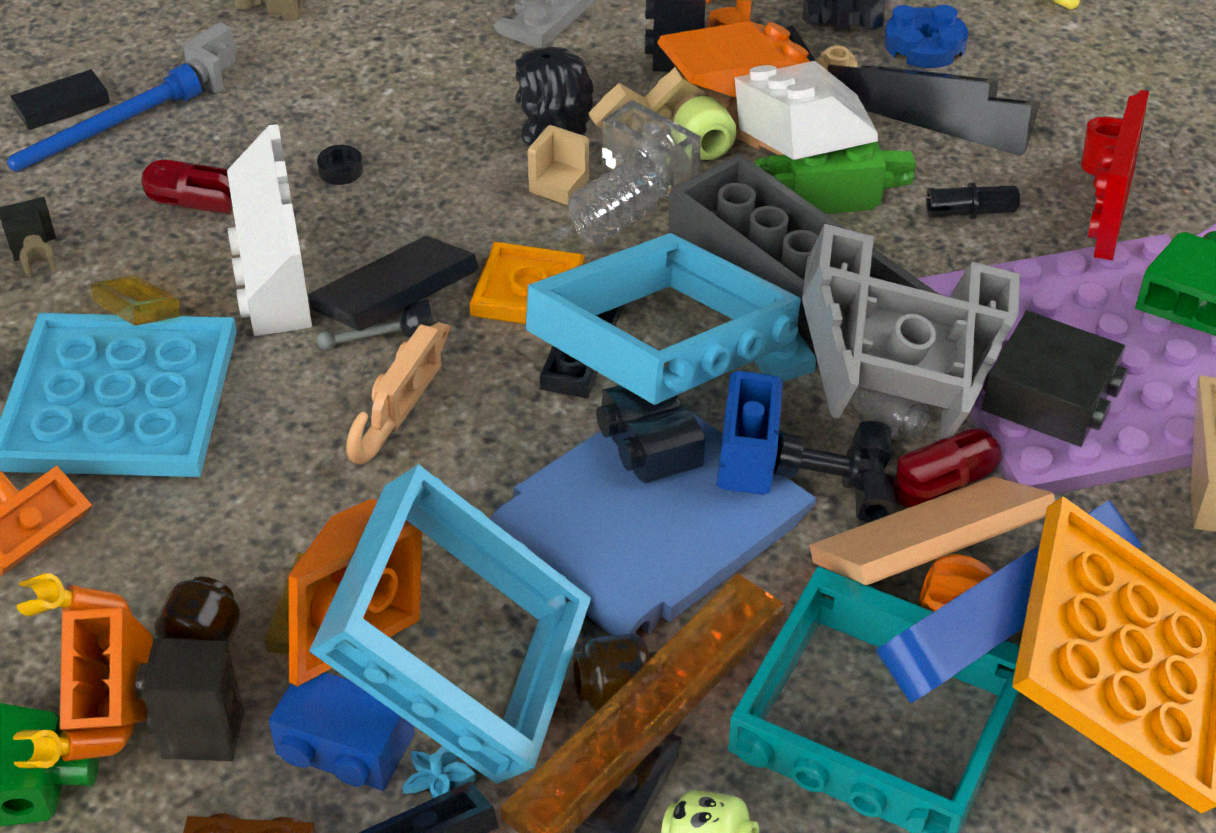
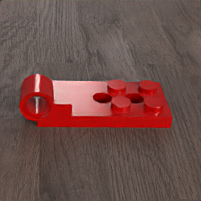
M1140 90L1137 94L1129 96L1123 120L1115 117H1097L1087 123L1081 167L1085 172L1095 175L1093 187H1096L1095 196L1097 199L1088 231V238L1097 239L1094 258L1113 261L1135 172L1150 91Z

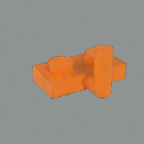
M57 465L21 491L0 470V575L3 576L90 513L92 504Z

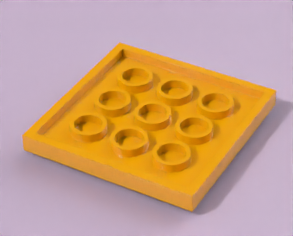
M1062 496L1047 506L1012 687L1202 814L1216 807V603Z

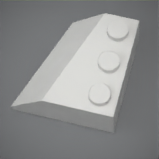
M816 61L778 69L772 65L757 66L750 69L749 75L734 77L739 129L793 160L878 141V133L858 95Z
M269 125L227 170L236 227L228 228L232 256L240 255V257L232 258L236 286L245 285V288L236 290L241 318L251 317L254 336L312 328L279 125Z

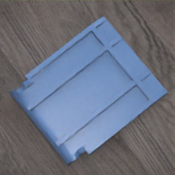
M692 413L705 437L702 467L643 483L633 470L627 471L624 468L619 456L618 446L611 437H604L601 431H599L515 486L514 498L498 508L490 517V520L514 539L523 543L536 556L591 597L586 616L610 635L635 634L639 626L648 635H651L661 616L668 622H671L790 532L816 504L817 498L787 477L773 474L770 493L764 495L724 490L716 486L722 433Z

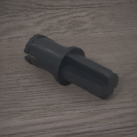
M974 182L968 183L967 187L928 188L927 197L931 198H926V209L929 218L969 215L970 219H975L977 214L1015 212L1020 205L1018 187L1014 185L977 187Z

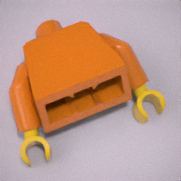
M44 573L19 582V586L30 587L37 595L36 600H28L17 604L16 608L21 614L34 616L57 607L62 608L60 730L64 731H62L60 737L52 730H23L17 732L13 736V740L31 739L34 744V753L28 761H16L14 765L18 768H49L58 761L60 756L64 761H74L117 754L123 750L135 731V723L151 720L153 716L154 642L152 634L133 616L124 597L116 593L77 585H69L65 590L59 578L52 573Z

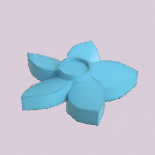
M443 746L431 755L424 752L411 751L412 764L418 772L406 780L402 789L403 794H412L430 788L431 798L433 799L450 791L451 788H457L470 781L474 782L476 776L469 766L459 762L458 756Z

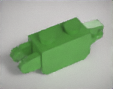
M878 142L796 160L786 155H775L768 158L764 156V158L755 160L754 163L825 214L872 210L881 203L884 189L912 184L916 168V162L911 151L880 150Z

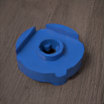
M899 5L893 9L892 17L887 21L884 45L888 53L895 58L896 51L901 55L907 56L906 64L921 68H939L952 64L955 55L960 53L962 57L965 53L968 29L964 22L957 18L958 11L952 6L938 5L934 8H913L908 5Z

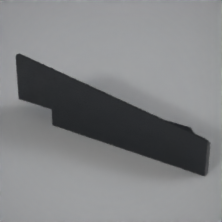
M829 64L827 70L858 95L867 112L1016 155H1023L1026 152L1039 109V101L997 97L999 79L873 65L852 67Z

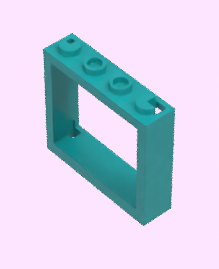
M818 566L731 716L728 751L738 755L739 758L751 766L770 769L793 779L796 784L808 791L827 794L850 804L854 810L862 815L882 818L907 829L910 833H961L1022 696V693L1012 687L1020 646L1005 640L953 676V678L999 697L952 799L949 800L765 721L819 623L874 646L881 647L933 613V611ZM825 594L834 597V601L825 598ZM999 665H1004L1006 667L1014 669V671L1010 672L1008 670L1000 668Z

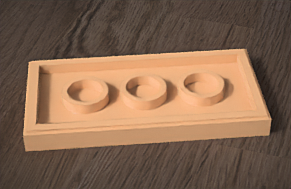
M991 477L810 544L809 548L813 563L861 584L869 585L1042 519L1046 515L1047 506L1055 502L1053 492Z

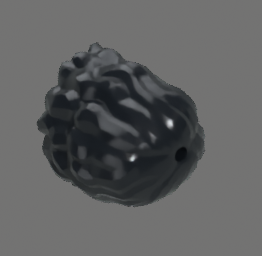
M553 46L534 48L531 51L522 53V56L515 60L516 79L520 85L515 101L521 103L522 110L528 117L521 131L522 140L531 146L549 125L577 134L587 132L586 123L590 119L588 113L593 106L592 93L594 87L583 59L567 48Z

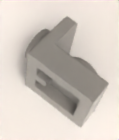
M218 22L183 44L186 63L196 73L201 86L216 94L224 90L221 72L237 63L232 28L222 22Z

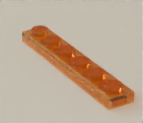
M737 573L501 806L502 820L518 833H573L783 617L784 603Z

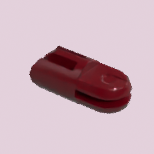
M165 159L150 163L142 172L141 184L144 192L154 202L231 215L233 210L227 174L228 169Z
M981 428L968 429L949 438H943L899 456L895 481V497L898 503L904 507H913L956 491L969 483L985 477L998 465L1002 456L1001 445L995 438H992L991 433Z

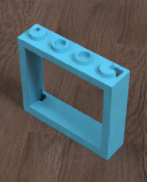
M669 233L529 284L526 330L656 405L795 343V337L799 329L797 323L801 298ZM672 287L733 320L658 351L596 315L662 289ZM669 361L668 366L664 367V363Z
M417 464L384 486L309 652L491 781L499 784L535 768L591 597L536 556L523 543L514 539L487 518L482 511L473 507L447 487L438 477L436 478ZM406 520L538 619L503 720L363 619ZM566 597L571 601L565 602Z

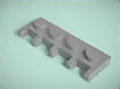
M520 0L514 6L517 16L512 20L501 17L495 22L494 28L498 34L535 48H545L596 0H534L533 2Z

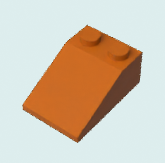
M751 21L661 35L657 42L689 83L736 97L734 77L749 75L750 69L753 67L772 65L778 69L810 62L807 58L808 51L800 45L793 43L789 39L790 32L773 22H768L766 26Z
M371 498L331 516L289 574V683L297 687L332 669L331 666L309 652L376 506L377 500ZM407 520L403 525L363 616V619L388 637L420 621L422 531Z

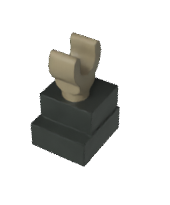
M45 197L0 207V219L9 248L12 251L14 261H21L25 274L32 276L31 265L40 260L47 261L50 269L55 270L57 262L54 251L46 241L57 238Z

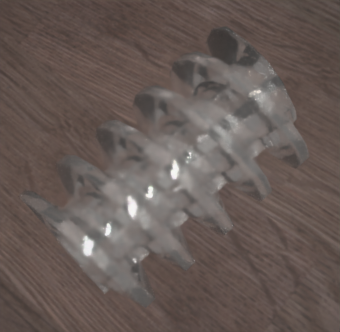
M635 155L628 159L626 163L614 167L612 171L604 173L599 179L587 183L585 187H581L572 193L568 202L571 220L580 236L587 243L594 246L600 245L604 242L605 237L610 238L616 235L619 229L629 227L632 221L644 218L645 213L657 210L659 199L667 195L668 186L661 170L651 159L646 156Z

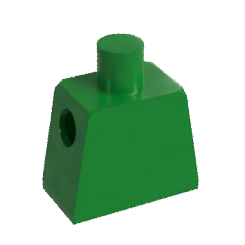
M1216 231L1206 233L1203 238L1187 232L1178 233L1147 267L1135 309L1216 336Z
M0 703V827L48 821L55 815L63 785L93 786L96 782L99 766L98 758L64 761L60 756L58 761L49 768H18L14 765L16 761H28L34 753V744L31 739L13 740V736L17 732L23 730H52L60 737L64 730H60V716L55 712Z

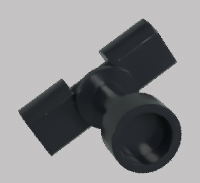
M877 421L860 422L852 439L853 446L849 448L846 456L804 448L802 436L783 432L778 434V449L773 474L794 478L799 468L842 476L844 488H855L856 517L859 520L869 523L893 513L896 507L894 478L884 473L892 456L889 426Z

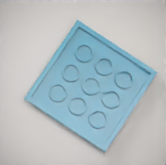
M38 313L0 418V470L2 472L46 473L57 465L64 474L201 477L237 333L234 318Z

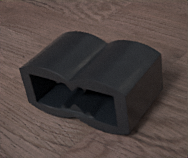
M621 385L602 390V406L598 407L596 411L598 426L603 436L606 438L611 437L618 446L621 462L627 471L633 470L643 483H648L703 466L704 434L692 413L681 405L677 395L653 405Z

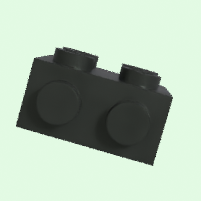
M1026 310L989 372L981 410L1082 447L1090 429L1100 431L1105 422L1111 405V401L1106 399L1107 396L1110 395L1117 398L1122 389L1128 372V368L1120 366L1125 345Z

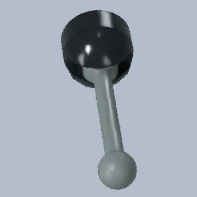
M429 300L419 301L404 308L399 321L370 326L362 331L351 330L336 334L331 331H323L317 337V344L323 350H330L336 343L399 330L405 336L411 338L420 324L425 326L434 325Z

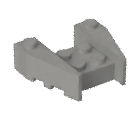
M824 224L807 258L802 302L831 417L839 419L857 387H862L942 407L939 440L954 436L969 415L983 387L982 384L1018 316L1020 274L971 261L950 297L870 277L874 236Z

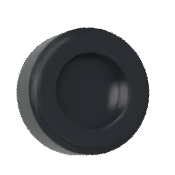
M333 145L324 149L317 157L319 176L329 184H349L356 181L363 173L361 153L352 146Z

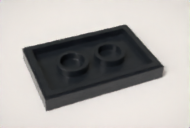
M424 236L307 295L313 310L357 331H362L476 272L479 266L475 253Z

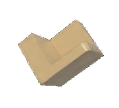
M549 125L528 149L529 192L569 205L589 181V139L586 136Z

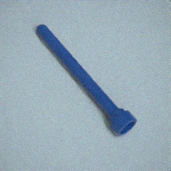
M187 63L169 70V76L163 79L164 83L10 155L7 165L13 171H21L169 99L188 101L202 93L200 81L194 70Z

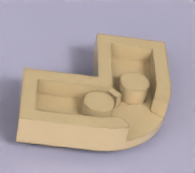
M674 67L658 81L657 85L645 97L618 83L603 96L601 101L588 114L596 126L620 139L633 142L636 133L653 129L659 126L662 133L673 126L676 112L681 105L691 98L704 96L706 91L701 86L689 83L680 70Z

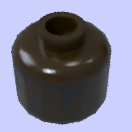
M199 576L193 580L177 583L170 591L155 621V635L160 643L165 646V654L179 664L193 666L198 661H214L221 657L227 649L240 620V608L234 599L231 589L216 579Z
M634 633L589 639L584 644L582 654H575L573 658V676L579 701L587 700L591 709L596 713L636 710L646 707L649 704L653 687H658L662 684V665L658 652H649L644 640Z

